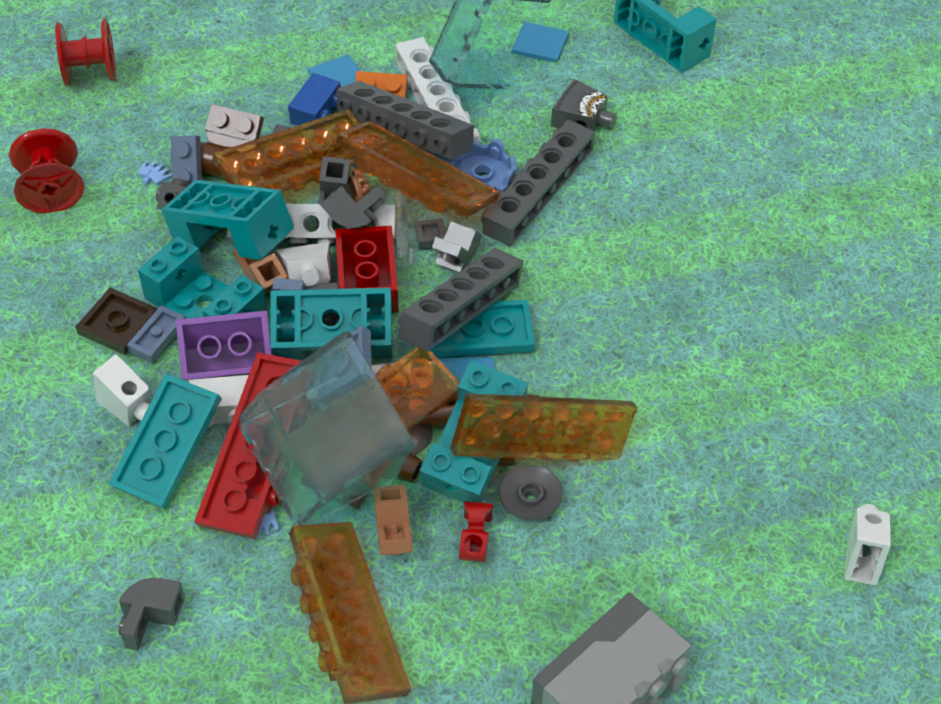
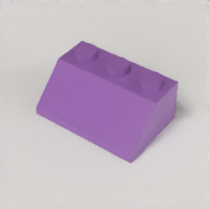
M267 311L176 320L182 380L250 373L257 352L272 355Z

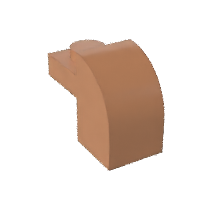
M233 250V256L244 275L262 286L265 295L273 290L274 278H289L275 253L267 255L262 260L239 257L237 250Z
M405 485L373 488L380 555L396 556L413 552Z

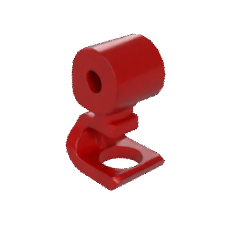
M464 501V518L468 520V529H462L459 560L486 561L489 532L484 531V523L492 520V503Z

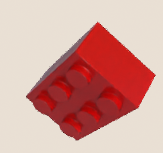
M392 225L335 229L339 289L390 288L392 313L399 312Z

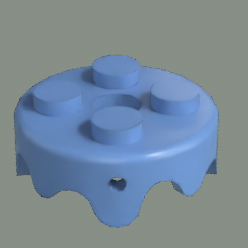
M493 139L488 145H482L473 141L472 151L450 160L449 179L454 190L468 199L477 201L497 199L499 193L505 191L510 186L513 177L516 175L515 157H509L506 154L503 143L498 139ZM483 172V173H486V174H488V175H487V176H478L477 174Z

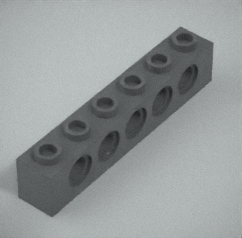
M357 81L337 89L338 114L450 160L473 150L474 125L362 81Z
M569 119L561 128L558 127L554 131L552 138L547 143L542 144L539 153L533 159L530 158L525 169L519 175L516 174L513 177L510 186L505 191L499 193L495 203L484 210L481 217V222H483L482 234L511 247L592 152L595 131Z
M497 248L482 255L471 265H467L465 269L456 275L451 276L449 280L437 286L417 302L403 309L398 318V324L400 325L398 338L429 352L518 286L524 260Z

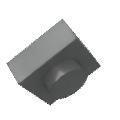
M443 218L415 221L419 249L432 248L435 237L444 240L446 234Z

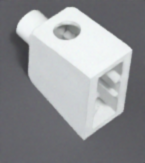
M329 242L276 250L277 258L289 276L288 279L303 280L306 286L331 282L333 264Z
M115 354L93 372L96 401L127 426H131L138 419L142 420L151 403V390Z
M865 504L855 511L847 539L844 579L877 586L891 546L890 515L887 512L879 511L875 505ZM863 544L871 549L869 556L863 557Z

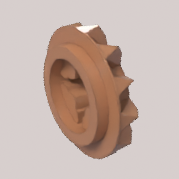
M359 168L353 169L352 176H349L350 187L354 200L358 202L370 192L365 173Z

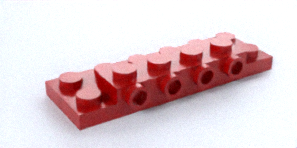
M257 352L194 521L199 527L256 540L265 513L270 514L272 508L278 507L281 503L282 489L280 485L283 477L288 478L291 474L293 463L290 457L293 449H299L302 443L303 435L300 428L303 421H308L312 414V404L307 394L317 369L314 363Z

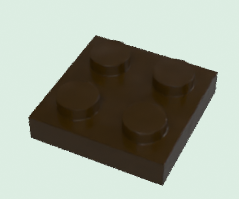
M110 287L75 327L77 334L126 355L128 353L127 344L158 308Z

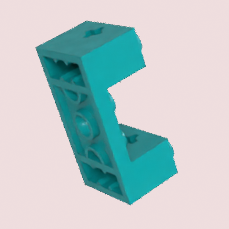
M616 0L614 23L681 73L710 57L717 18L700 6L676 18L660 6L661 0Z
M195 180L161 209L173 239L179 236L200 249L214 234L218 233L222 228H228L239 257L254 260L265 258L294 229L282 192L277 189Z
M176 236L138 269L144 299L158 308L162 305L184 315L186 319L267 311L265 292L262 286L241 275L228 287L203 271L199 248L179 236ZM204 301H210V302H211V303H210L208 306H206V307H199V306H198L201 302H204Z
M390 288L271 290L270 348L274 356L305 360L306 350H324L363 325L371 331V358H393ZM328 313H336L340 320L334 326H327L323 323V317Z
M470 360L458 385V400L438 444L432 443L420 469L421 485L463 503L464 501L482 502L525 404L528 383ZM471 433H477L481 435L483 442L477 447H471L466 443L465 438Z

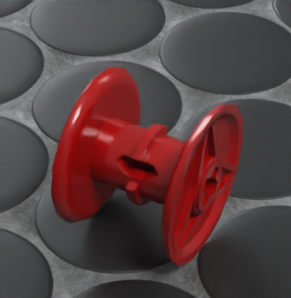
M102 19L101 38L87 39V36H85L81 40L71 41L67 39L64 26L56 22V49L64 85L69 86L71 84L72 66L85 65L86 68H91L93 64L104 63L109 79L116 82L114 46L108 19Z
M41 128L30 130L20 135L11 144L8 156L11 165L21 174L16 180L14 194L16 201L25 209L43 214L69 209L82 198L85 188L82 177L71 168L76 162L78 149L76 142L68 134L56 129Z

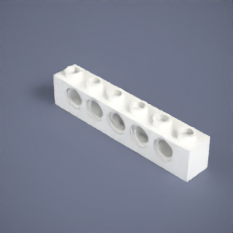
M421 37L396 43V63L401 73L407 75V84L416 102L471 124L469 113L462 109L459 95L454 94L450 78L445 77L441 62L436 61L434 49L432 46H428L425 38ZM474 128L473 141L480 143L479 132L477 128Z
M286 204L294 229L285 237L290 238V243H307V238H318V243H334L336 233L333 228V219L320 204ZM383 204L374 213L370 210L366 212L368 216L375 220V227L392 225L393 238H396V205ZM312 215L317 217L320 223L319 228L314 232L307 230L305 226L306 219ZM227 228V237H231L230 231Z

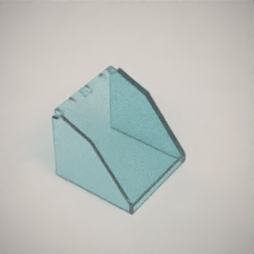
M494 0L453 1L429 58V63L443 82L450 83L456 88L508 89L510 87L508 82L469 53L474 42L468 39V37L477 39L478 32L484 21L479 16V13L486 15ZM518 0V1L550 3L551 0Z
M349 330L334 337L259 392L239 415L241 421L239 428L249 445L254 444L255 447L252 451L264 473L269 471L270 475L267 478L279 500H285L282 506L292 524H298L299 527L305 524L308 526L373 492V488L382 487L394 481L415 444Z

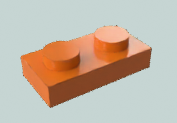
M356 71L355 82L362 81L406 98L407 75Z

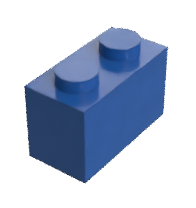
M312 73L288 105L290 123L318 133L323 125L329 123L331 115L338 108L337 89L341 88L340 81Z

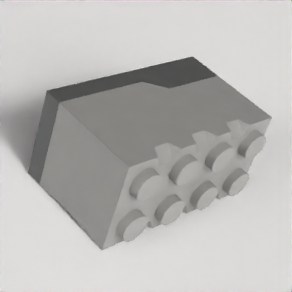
M628 592L533 679L531 704H662L663 698L661 695L665 691L675 692L686 679L684 672L690 664L688 657L692 645L632 593Z

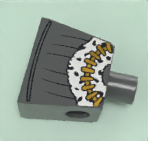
M573 79L552 108L551 127L561 128L569 119L595 131L598 125L612 129L615 125L617 114L607 111L608 97L605 94Z

